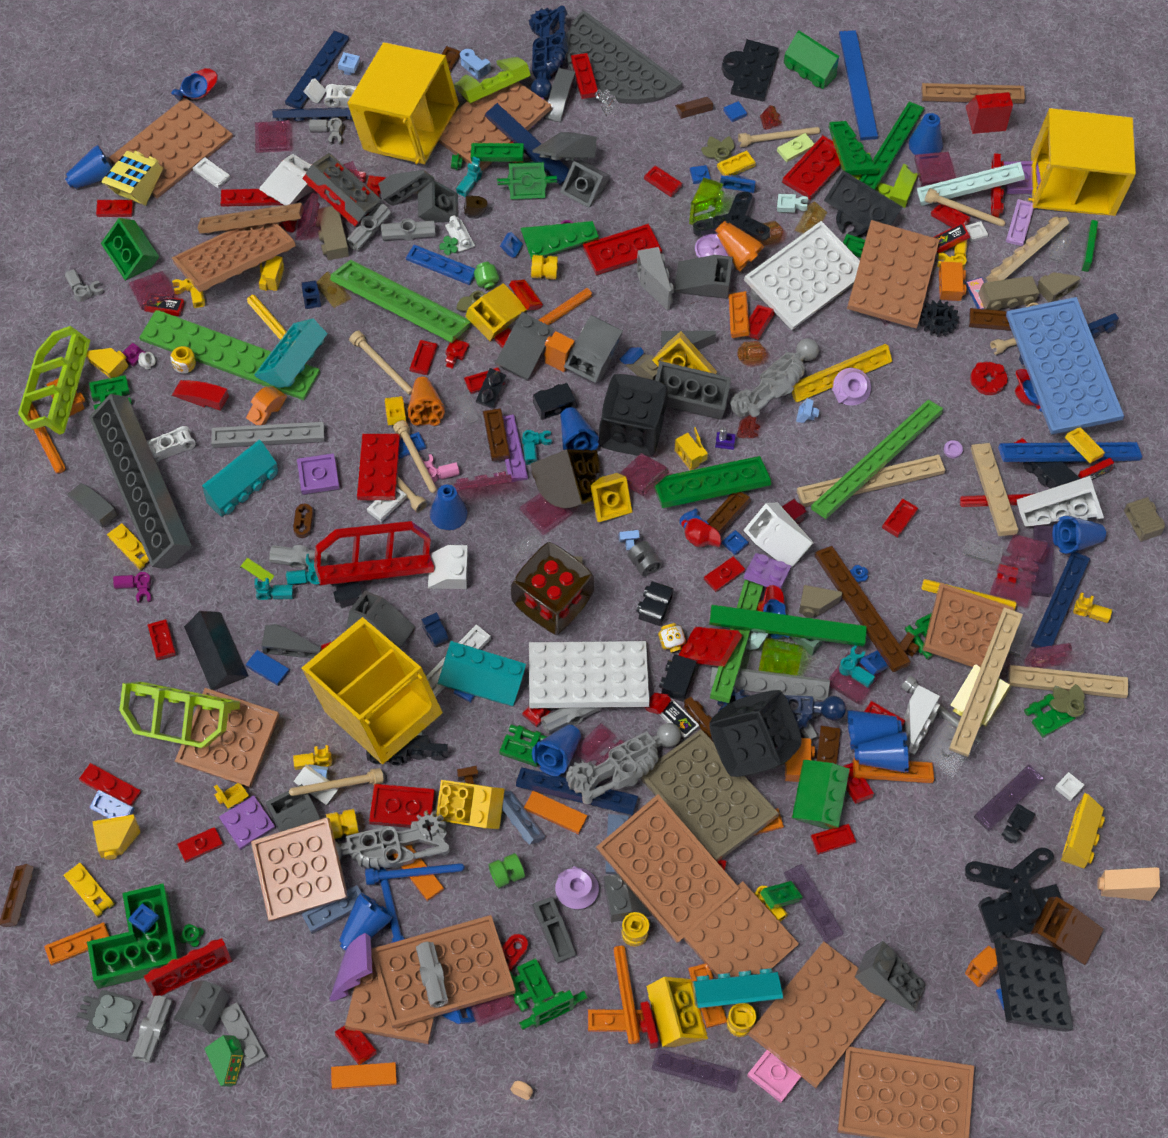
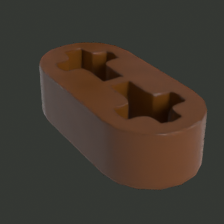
M300 504L295 510L293 530L298 538H306L311 533L313 510L309 504ZM306 509L307 513L305 514V518H302L301 512H303V510ZM304 523L305 529L303 532H300L301 524Z

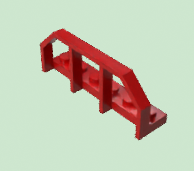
M412 521L335 529L315 546L314 568L320 585L434 572V565L429 555L431 539L426 531ZM412 530L424 539L423 555L392 558L394 532ZM388 533L386 559L358 562L360 536ZM354 537L352 563L320 566L321 553L339 538Z

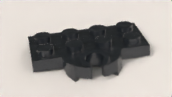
M747 39L743 51H733L725 55L721 69L728 80L734 81L730 94L763 102L779 48Z
M845 171L841 172L824 199V202L838 210L836 224L840 232L844 230L845 223L851 222L854 225V229L848 232V234L855 237L863 235L869 229L871 220L892 226L903 208Z

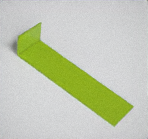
M249 558L240 566V568H244L263 582L265 578H268L270 583L274 577L273 574Z

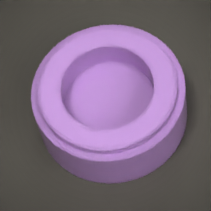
M951 440L945 444L944 453L947 457L955 459L961 456L963 451L961 443Z

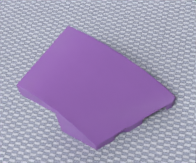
M366 933L357 937L347 947L330 995V1001H336L347 996L348 989L359 985L361 977L372 973L370 936Z

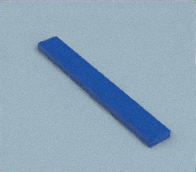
M856 30L839 31L860 140L877 139L878 134Z
M1095 442L1105 452L1103 457L1096 461H1104L1108 458H1111L1113 461H1140L1142 458L1137 442ZM1000 443L998 446L1003 462L1087 461L1070 443Z

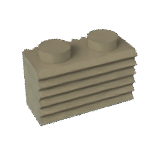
M1149 497L1127 503L1124 512L1140 542L1162 534L1165 523L1157 515L1155 504L1150 502Z

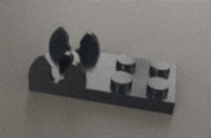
M1057 884L1032 890L1041 912L1049 897L1062 899ZM1010 892L1001 894L997 899H992V897L988 896L978 904L991 943H994V939L999 937L1011 939L1030 934L1036 922L1034 924L1025 923V921L1023 922L1020 919ZM1029 909L1028 911H1025L1027 915H1035V913L1031 911V909L1030 911Z

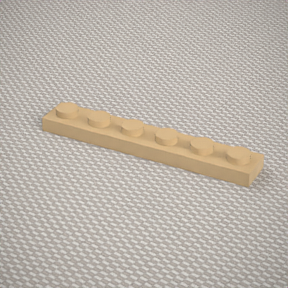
M1054 217L1050 219L1048 225L1040 228L1035 236L1026 240V244L1017 248L1012 256L1005 258L999 267L992 269L991 274L986 277L987 281H1000L1007 278L1069 224L1067 217Z
M990 443L971 445L973 459L998 536L1017 534L1018 527Z
M1010 665L1008 684L1013 687L1053 691L1056 685L1070 691L1077 684L1083 693L1088 695L1127 698L1128 677Z

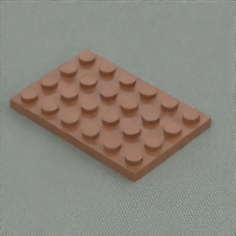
M516 82L472 103L468 101L454 112L438 142L455 155L459 153V157H462V160L466 163L472 164L470 158L472 143L512 142L485 117V113L496 103L506 110L527 131L552 110V106L521 83ZM480 161L479 167L481 168V171L487 168L492 162Z
M184 97L111 155L109 161L115 165L126 151L132 153L137 151L143 154L145 158L150 156L159 161L158 164L163 167V170L151 194L159 198L190 173L193 167L204 157L208 158L232 139L233 134Z
M871 220L847 309L917 328L940 239Z
M268 223L262 226L254 225L243 229H231L172 257V260L193 286L201 292L208 290L215 284L225 282L228 278L239 275L249 268L256 267L261 262L271 260L276 255L287 252L296 245L294 240L277 223Z
M659 794L596 846L598 852L676 943L684 938L683 934L690 927L699 925L740 889Z
M491 915L371 949L372 960L392 1029L515 993V987ZM427 941L434 943L438 963H441L444 975V986L448 1003L439 1008L430 1007L426 987L423 986L420 975V963L416 946Z
M823 942L782 991L783 998L776 999L749 1031L748 1035L813 1087L817 1088L886 999L869 992L855 978L858 967Z
M848 1047L845 1051L837 1133L869 1138H969L974 1066Z

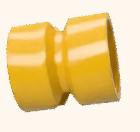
M533 255L531 278L541 279L545 276L546 279L556 280L558 256L544 258L543 255Z
M354 809L344 810L342 814L338 812L326 814V818H330L334 839L342 838L343 834L349 836L359 833Z
M638 912L629 913L623 919L622 939L626 944L633 947L644 944L648 938V919L645 915Z
M738 1003L731 1007L727 1019V1028L731 1034L737 1037L748 1035L756 1020V1013L753 1007L747 1003Z

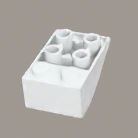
M292 154L279 164L261 185L260 190L283 205L294 204L314 190L302 179L311 165Z
M778 502L766 503L744 529V532L756 545L777 561H783L791 565V568L814 543Z
M919 685L909 701L904 720H906L905 732L907 733L908 758L911 753L916 754L921 740L927 734L930 723H933L940 704L937 703L940 696Z

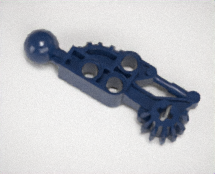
M563 5L554 10L548 7L546 9L541 7L539 11L535 10V14H531V19L528 20L532 32L540 36L534 40L532 48V72L536 79L532 82L531 91L544 99L549 97L552 90L551 82L548 79H552L553 73L558 72V69L563 66L565 55L568 52L567 34L565 32L568 12ZM559 21L560 29H558L554 34H552L553 29Z
M734 687L729 703L717 702L718 706H720L718 712L724 706L750 695H744L745 691L743 689L738 692L737 688ZM785 695L789 705L792 703L799 704L796 710H792L799 730L803 727L807 728L808 721L814 718V713L823 714L828 720L835 721L842 718L846 712L845 702L837 696H829L823 702H815L813 696Z

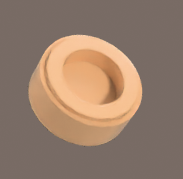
M515 1081L511 1087L513 1094L525 1100H529L533 1093L532 1088L522 1081Z

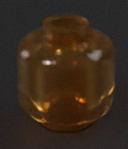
M776 221L763 223L770 228V237L767 240H760V242L765 246L780 242L783 234V228Z
M759 341L743 342L738 348L737 356L744 365H756L763 361V358L766 356V350Z

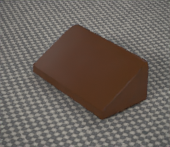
M703 97L677 104L675 107L680 118L683 119L712 111L713 102L708 97Z

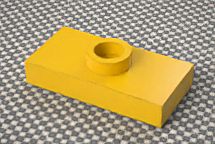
M746 150L717 163V168L722 175H737L755 167L756 162Z
M1081 427L1067 433L1065 436L1070 444L1089 463L1096 461L1105 454Z

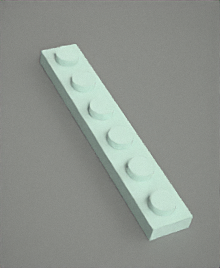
M1021 162L920 187L917 188L920 204L923 206L930 204L924 201L929 188L936 190L939 196L950 199L1025 180Z

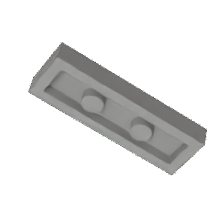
M237 1002L225 1008L220 1018L229 1035L236 1036L240 1041L244 1054L243 1061L246 1067L249 1068L265 1059L266 1055Z

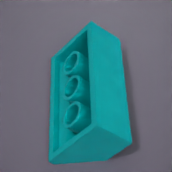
M314 318L293 323L254 376L277 388L291 386L295 381L296 375L305 368V363L314 356V351L324 343V338L328 333Z
M260 439L202 485L206 503L221 517L232 513L236 505L240 502L244 503L252 492L259 491L262 488L263 483L268 479L272 480L276 477L278 472L277 463Z
M450 641L437 684L497 703L513 706L526 664Z
M772 968L759 969L760 974H751L750 970L741 971L739 976L733 977L730 976V973L718 974L716 979H710L709 975L697 976V981H692L695 1007L703 1008L782 999L783 993L778 972H772Z

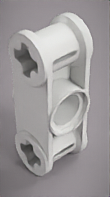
M327 85L325 88L327 94L324 98V104L328 107H348L347 102L357 86Z
M187 426L179 427L174 431L147 441L155 462L183 451L191 450L196 445L195 440L191 438L190 429Z

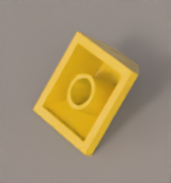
M619 473L600 477L591 485L597 522L632 513L626 476Z
M134 814L92 821L98 852L101 858L106 860H112L117 858V855H122L140 834V827Z

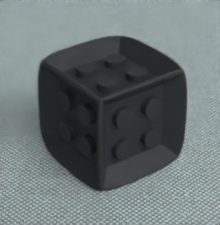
M614 374L610 380L602 408V418L599 424L600 446L625 454L653 457L659 442L667 406V386L648 378L627 374Z
M771 690L740 698L724 706L709 723L711 737L718 755L731 777H741L773 769L787 762L798 751L802 743L796 719L788 700L781 690Z

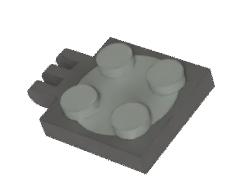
M101 990L98 999L84 996L83 1001L90 1003V1006L81 1004L80 1009L87 1011V1013L78 1012L77 1017L89 1020L86 1030L127 1042L142 1001Z

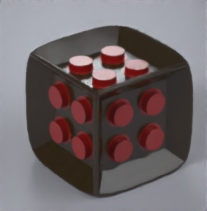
M547 542L539 548L516 575L511 584V599L515 606L527 617L550 633L558 635L588 603L594 592V575L583 563L554 543Z

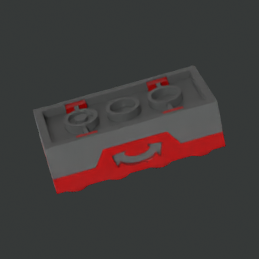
M331 153L314 162L302 178L309 187L313 188L354 226L361 223V220L368 216L382 201Z

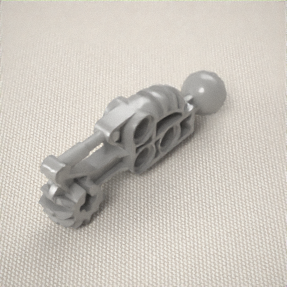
M810 338L801 340L797 344L796 353L786 352L760 375L761 382L752 392L746 388L734 394V397L730 399V405L735 415H738V417H747L748 415L756 417L772 398H778L792 392L793 386L800 380L805 371L802 361H811L816 358L819 352L818 344Z
M665 723L658 728L654 737H651L646 731L612 748L609 751V758L597 766L592 764L591 761L585 763L582 760L580 764L575 762L573 766L569 767L566 775V781L570 790L574 789L576 794L582 793L583 803L590 804L594 798L604 794L609 789L634 786L638 779L648 774L649 770H652L658 762L657 747L661 745L667 748L675 747L680 742L681 731L675 724ZM613 776L612 782L596 788L600 781Z
M424 811L425 816L417 815L419 821H413L409 830L396 831L391 826H385L346 836L347 842L339 844L335 841L339 860L342 856L350 854L353 860L358 862V866H365L366 869L376 868V870H380V867H384V869H397L403 865L411 864L415 859L421 857H430L438 854L447 855L450 852L449 845L444 840L447 835L444 828L447 827V824L443 821L442 815L437 816L436 811H433L430 815L427 811ZM429 825L432 826L430 831L433 839H431L429 831H427ZM394 835L393 840L385 841L386 836ZM367 840H374L371 846H365ZM421 842L435 847L412 853L404 846ZM392 854H398V858L396 860H389V857Z

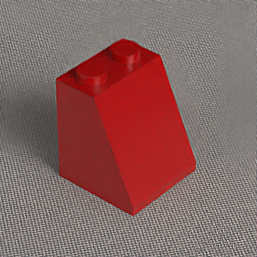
M1010 92L975 95L966 105L972 134L1006 131L1013 108Z

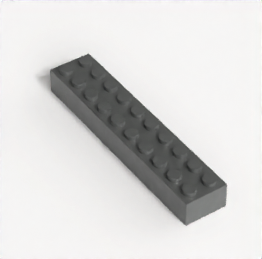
M110 394L89 416L151 566L165 569L171 568L192 547L128 397Z

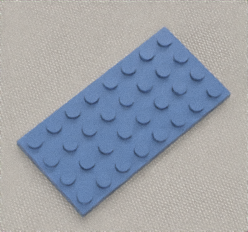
M1077 297L1007 311L1006 317L1051 435L1072 431L1079 427L1086 428L1123 420L1124 414Z

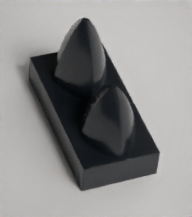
M489 368L475 402L493 409L507 375Z

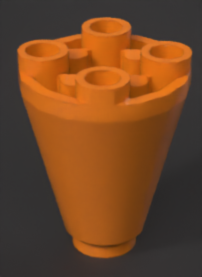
M726 221L721 223L715 230L728 256L733 257L732 263L739 272L747 265L746 263L754 260L765 247L760 241Z
M418 377L413 385L408 406V417L413 425L430 424L436 426L444 416V404L427 377Z

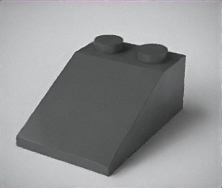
M521 312L495 364L528 380L546 347L545 342L549 336H552L554 328Z

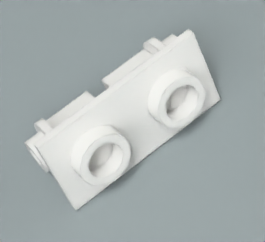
M451 216L449 224L445 225L451 239L453 237L457 238L458 244L455 246L458 247V252L475 247L462 220L456 216Z

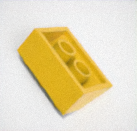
M682 331L668 341L652 359L657 366L659 361L717 374L715 368Z
M1084 793L1076 807L1061 857V861L1083 869L1087 863L1091 864L1094 852H1091L1093 845L1096 846L1100 835L1096 833L1098 828H1102L1105 819L1102 816L1104 809L1089 794Z
M663 977L646 986L662 1047H677L708 1039L700 1008L695 1007L691 979Z

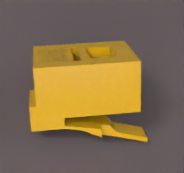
M275 256L271 260H266L264 268L262 267V262L260 263V290H278L284 272L282 257Z
M694 427L696 442L689 433L675 439L674 450L689 470L699 467L700 463L706 461L708 457L707 451L701 444L696 427Z

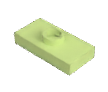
M804 133L779 146L777 152L786 162H789L806 153L814 143Z

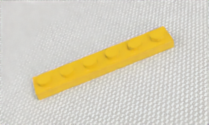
M887 344L880 345L799 380L793 386V399L795 402H799L832 388L835 377L844 369L856 368L867 373L892 362L889 346Z

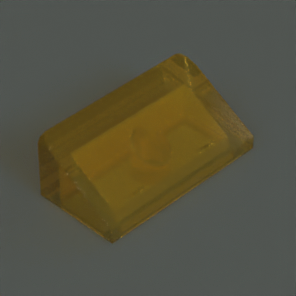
M814 201L808 205L807 211L804 212L795 231L804 234L817 223L823 221L827 212Z
M327 271L317 281V287L333 308L352 298L343 286H339L330 280L332 273Z

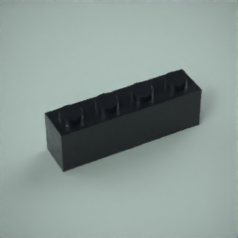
M1062 461L1023 462L1026 471L1033 473L1038 477V481L1042 485H1046L1050 489L1081 479Z

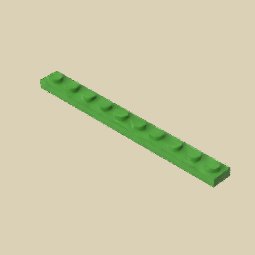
M928 399L811 505V510L827 519L943 413V408Z

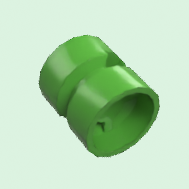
M516 853L504 857V861L498 859L488 864L489 871L498 889L508 885L510 880L515 882L525 878L524 870Z

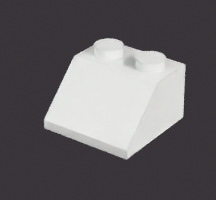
M447 545L430 553L434 572L429 573L428 588L467 589V545Z

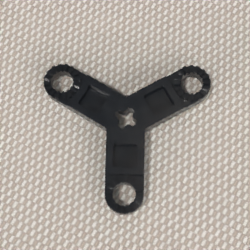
M740 192L735 196L728 214L695 222L693 224V233L696 236L701 235V237L710 233L716 234V228L726 221L758 241H763V239H769L770 228L748 217L753 203V195L750 192Z
M1037 848L1013 869L972 861L965 866V877L969 881H976L984 885L1008 890L1020 919L1023 922L1025 921V923L1034 924L1040 919L1041 909L1030 883L1051 866L1054 855L1047 848ZM1043 855L1048 859L1040 860L1038 856ZM977 868V870H979L980 873L973 874L970 872V870ZM1015 878L1019 879L1017 883L1013 882ZM1028 909L1030 911L1031 909L1035 915H1027L1025 911H1028Z

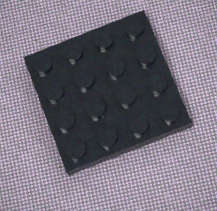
M1000 937L994 939L1006 1022L1063 1032L1072 1031V1017L1061 952L1049 946Z

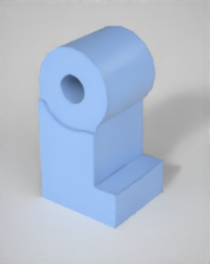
M471 49L461 51V65L476 79H481L491 71L489 60L485 58L482 61Z

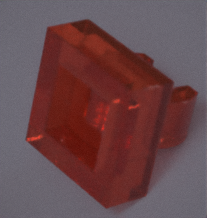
M769 105L760 115L763 129H771L773 126L777 127L782 123L778 118L780 114L777 113L775 106Z
M749 415L740 421L737 437L743 439L746 437H758V434L754 432V430L760 428L755 423L756 417Z

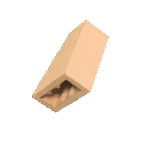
M1159 868L1105 870L1102 876L1098 878L1097 888L1101 890V896L1151 901L1160 888Z

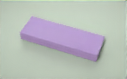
M1017 200L1006 239L1007 243L1023 246L1033 212L1031 202Z

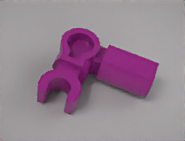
M139 572L136 576H113L114 589L134 588V586H137V591H139L136 594L137 603H140L142 596L147 597V602L151 601V595L148 592L151 579L148 573Z

